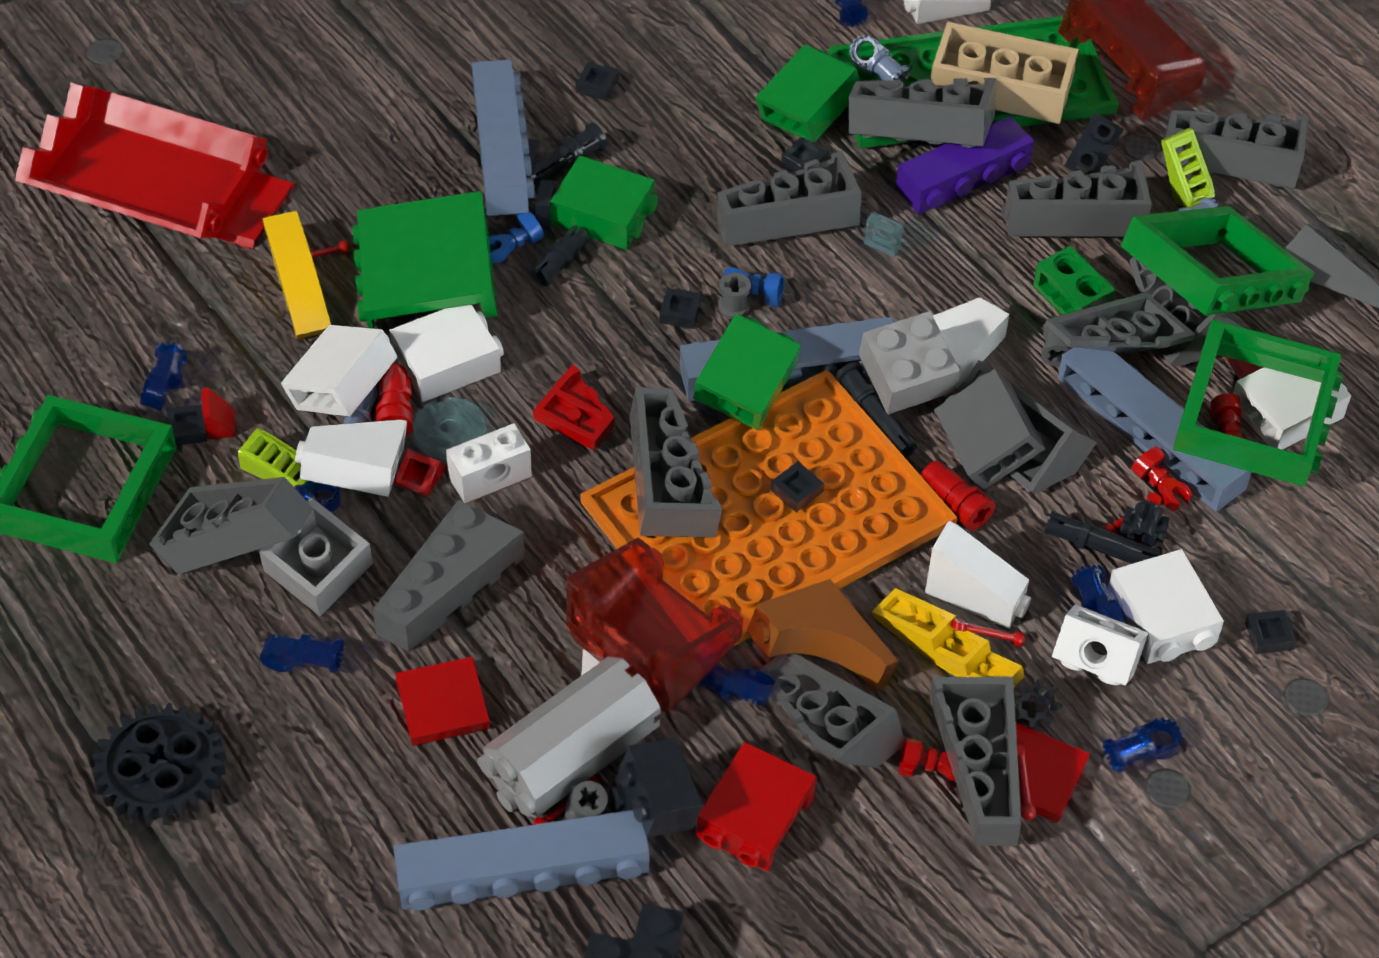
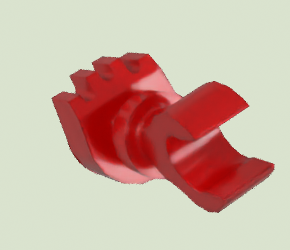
M1233 393L1220 394L1214 397L1210 403L1211 420H1218V427L1222 433L1243 439L1239 429V417L1242 414L1240 397Z
M1156 445L1143 453L1133 463L1131 470L1141 480L1149 477V483L1152 487H1158L1164 505L1170 510L1177 511L1180 502L1172 494L1179 495L1188 504L1192 493L1185 483L1169 477L1171 473L1165 467H1159L1165 453Z
M906 737L899 762V775L912 777L917 766L922 765L924 770L932 772L933 768H935L949 780L956 782L946 752L937 753V748L928 747V750L922 749L923 741Z

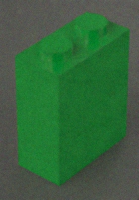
M804 44L755 97L761 119L799 138L802 136L815 143L848 107L850 93L856 81H859L858 71L851 63L842 62L829 56L823 50H816Z
M579 155L550 201L551 225L568 231L572 226L577 225L578 230L582 227L588 233L589 238L627 250L633 238H639L647 215H652L656 209L658 196L654 195L655 180Z
M736 313L695 381L693 399L759 431L798 363L801 345L796 343L787 334L776 333L763 327L758 320L751 317L745 318Z

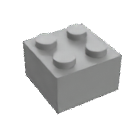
M931 311L863 332L859 356L887 415L955 392L960 369Z
M312 499L309 504L313 511L306 519L303 531L293 539L261 548L259 553L264 572L317 615L321 616L373 564L370 543L316 500Z

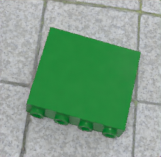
M482 191L357 210L358 225H352L355 245L360 248L354 250L356 269L361 271V275L355 276L358 296H363L362 301H357L360 322H367L368 328L375 329V319L478 303L481 305L485 318L498 316L487 214Z

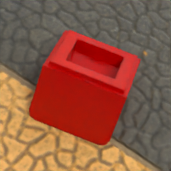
M202 388V412L207 437H209V440L234 437L236 435L233 407L211 389Z
M407 449L393 483L428 497L444 473L447 465Z

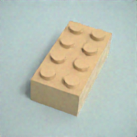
M947 22L932 66L931 79L935 85L953 84V79L967 78V84H984V78H996L995 110L1060 124L1073 80L1078 49Z

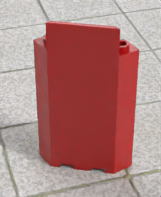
M71 83L64 115H47L40 147L22 148L15 181L188 235L198 238H217L252 250L265 231L263 218L276 215L296 184L295 182L260 172V168L264 165L268 154L266 138L94 86Z

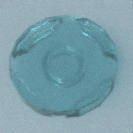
M456 397L444 398V401L436 404L435 400L427 403L417 413L413 422L415 444L421 453L446 463L447 449L487 434L486 421L479 407L466 399Z

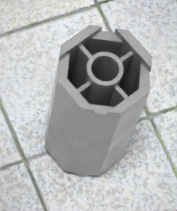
M605 658L483 747L484 754L477 759L478 764L489 778H493L499 789L497 797L506 810L512 812L517 809L523 815L537 818L572 792L579 783L587 781L627 751L629 745L636 744L660 726V720L654 719L660 714V706L644 678L638 673L631 677L624 671L630 665L623 658Z

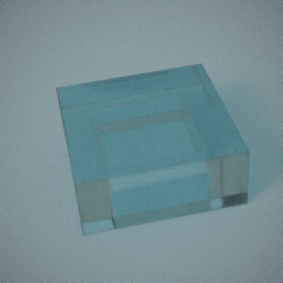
M872 212L866 220L864 244L895 257L901 249L904 225L876 212Z

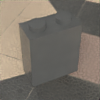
M996 369L979 376L974 383L958 394L951 395L943 404L934 409L968 477L984 490L1046 449L1012 385Z

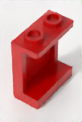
M744 742L701 809L697 818L696 835L707 846L717 850L723 849L737 856L743 864L749 867H759L769 871L773 864V855L802 807L807 809L814 798L816 776Z

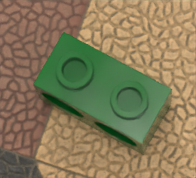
M1071 246L1037 263L1033 286L1061 315L1113 301L1115 289L1110 281L1103 278L1090 265L1089 261L1077 253Z

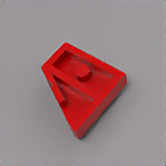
M573 364L533 409L534 420L594 451L615 427V417L606 405L600 403L599 396L592 386L587 387L580 377V370Z

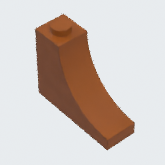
M831 579L758 603L747 628L753 641L761 647L768 657L782 654H808L822 657L851 670L861 677L874 691L887 687L898 663L895 656Z

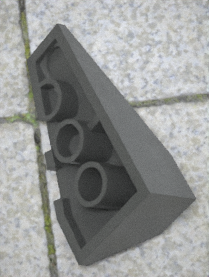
M1306 224L1286 246V251L1315 272L1311 282L1379 308V284L1374 280L1375 277L1364 266L1348 259L1349 253L1316 225Z
M1132 257L1129 260L1138 292H1147L1195 333L1193 340L1158 349L1171 366L1177 367L1199 361L1211 319L1244 328L1230 312L1205 316L1136 258Z
M1147 292L1047 319L1045 326L1069 347L1128 354L1170 347L1193 340L1195 336L1194 332Z
M978 360L959 388V391L961 392L979 376L989 373L993 368ZM1008 380L1046 448L1010 472L1009 475L1029 491L1036 494L1075 474L1097 442Z
M798 654L777 655L758 670L762 680L812 746L840 763L878 768L905 745L897 709Z

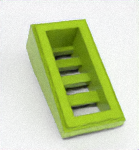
M1188 128L1161 140L1174 204L1193 207L1199 204L1201 199L1215 197L1213 183L1193 129ZM1182 145L1186 146V150L1179 153L1175 150V148ZM1188 159L1189 163L1181 166L1180 162ZM1191 173L1192 177L1186 179L1185 175Z
M257 428L238 451L240 468L261 479L285 477L303 498L315 484L313 481L300 478L297 481L293 479L301 469V463L295 462L297 450L262 429ZM275 457L276 459L273 461V463L269 464L268 462L271 460V458ZM287 463L290 464L287 470L283 473L281 470L285 467Z

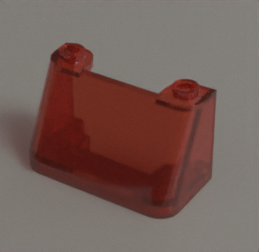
M1144 0L1069 1L1057 32L1067 42L1074 40L1078 36H1080L1079 40L1082 43L1093 39L1130 77L1126 89L1130 93L1135 91L1138 104L1132 110L1142 121L1200 88L1206 74L1204 60Z
M638 537L567 576L566 621L573 639L599 662L607 657L623 658L630 665L624 671L631 677L638 673L644 678L660 706V711L665 712L680 703L741 639L743 618L737 611L725 605H719L714 608L709 617L663 581L664 560L657 549L652 548Z

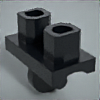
M1094 112L1063 167L1072 172L1082 170L1084 175L1099 173L1124 128Z

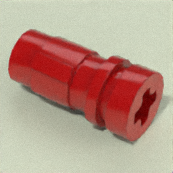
M392 364L378 382L379 403L376 407V422L391 420L407 421L405 436L407 437L413 430V409L410 404V396H412L411 378L408 376L406 367L400 364Z
M939 460L932 461L924 468L921 473L922 478L966 528L971 531L977 530L990 519L995 509V503L986 494L982 493L976 486L970 487L967 481Z

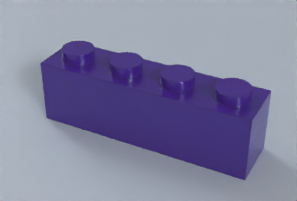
M1009 116L991 124L984 146L964 147L956 143H947L899 164L896 189L918 214L931 208H937L947 201L967 195L974 189L994 183L1001 177L1015 171H1021L1029 166L1034 140Z

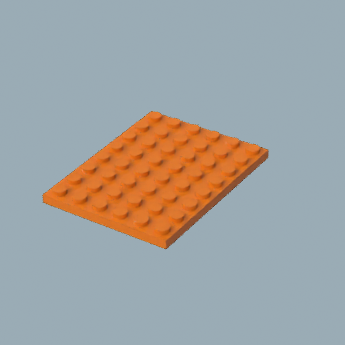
M828 369L781 392L759 431L730 418L690 438L692 443L695 442L699 451L698 459L704 472H707L712 483L711 491L715 500L718 499L722 508L715 537L640 536L634 467L580 494L581 504L704 662L751 637L747 628L758 603L831 579L836 587L841 589L939 536L948 521L957 523V516L857 402L852 399ZM799 461L824 482V491L796 513L770 490V486L774 478Z

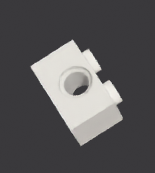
M515 423L446 450L449 479L464 503L532 477L531 451Z
M1075 604L1065 615L1052 657L1061 660L1062 665L1076 671L1084 669L1097 674L1098 678L1107 684H1123L1126 686L1135 673L1149 632ZM1097 641L1102 643L1107 650V655L1097 654L1092 649L1091 642Z

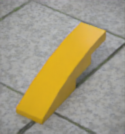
M297 211L263 218L264 228L296 339L321 335L331 323Z
M897 588L872 611L873 618L900 640L955 677H1013L1014 687L1024 678L1023 666L991 652L989 640L969 631L962 632L953 629L951 625L953 619H956V615Z

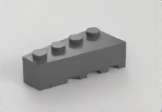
M967 78L953 79V84L935 85L932 79H923L912 83L910 86H903L901 80L856 81L849 96V133L860 134L866 138L883 136L893 137L898 141L914 139L924 140L931 144L945 142L960 144L964 147L984 146L995 116L996 78H984V84H967Z
M1171 110L1165 138L1188 128L1193 129L1209 173L1269 183L1278 187L1295 188L1304 159L1309 116L1297 115L1295 121L1281 120V115L1267 114L1264 120L1248 119L1246 113H1233V115L1227 118H1218L1215 112ZM1182 145L1175 148V150L1179 153L1186 150V146ZM1162 149L1160 162L1166 163L1164 151ZM1188 159L1181 161V166L1189 163Z
M843 151L831 154V160L822 163L817 159L804 163V169L789 174L787 170L774 173V177L769 181L762 182L756 179L718 192L717 225L725 246L742 245L860 225L861 191Z
M1142 161L1130 162L1129 168L1116 170L1115 165L1101 167L1100 173L1084 175L1082 170L1069 172L1062 179H1055L1052 175L1010 181L1004 215L1008 236L1125 237L1133 216L1150 214L1152 203Z
M636 387L630 411L640 536L715 537L722 508L718 499L715 500L711 491L712 483L707 472H704L698 459L699 451L695 442H691L687 432L688 425L673 388Z
M285 477L190 487L149 544L177 574H181L293 539L305 528V521L313 511V508Z
M458 500L373 608L376 635L408 652L443 625L449 614L458 607L463 609L473 600L472 596L486 584L491 586L501 578L502 571L511 564L516 566L525 558L523 531Z
M932 677L930 691L931 706L976 846H1017L1021 828L1013 677Z

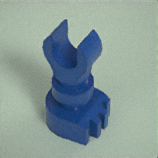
M530 212L517 215L520 228L513 227L508 230V234L489 237L490 250L499 248L491 253L492 263L504 261L509 253L513 251L514 247L520 248L525 245V240L532 245L544 238L539 222Z
M730 267L725 269L723 276L734 272L747 276L751 283V294L760 295L763 292L766 305L779 307V304H781L785 290L784 274L768 272L765 279L762 274H754L752 277L738 268Z

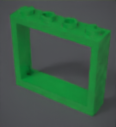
M1230 206L1133 216L1121 244L1123 249L1205 316L1299 303L1302 301L1305 292H1308L1309 284L1315 273ZM1221 243L1258 273L1218 278L1183 250L1182 247Z
M1211 319L1173 450L1305 487L1309 474L1318 473L1323 453L1316 450L1318 445L1325 446L1330 430V425L1325 424L1324 420L1325 417L1332 419L1338 398L1331 396L1332 390L1339 392L1344 376L1343 373L1337 372L1342 354ZM1217 355L1321 383L1302 455L1196 426Z
M47 395L41 407L36 408L34 411L31 425L26 434L18 439L15 453L9 464H5L1 469L0 534L117 564L177 449L172 425ZM57 425L145 446L101 529L13 506Z

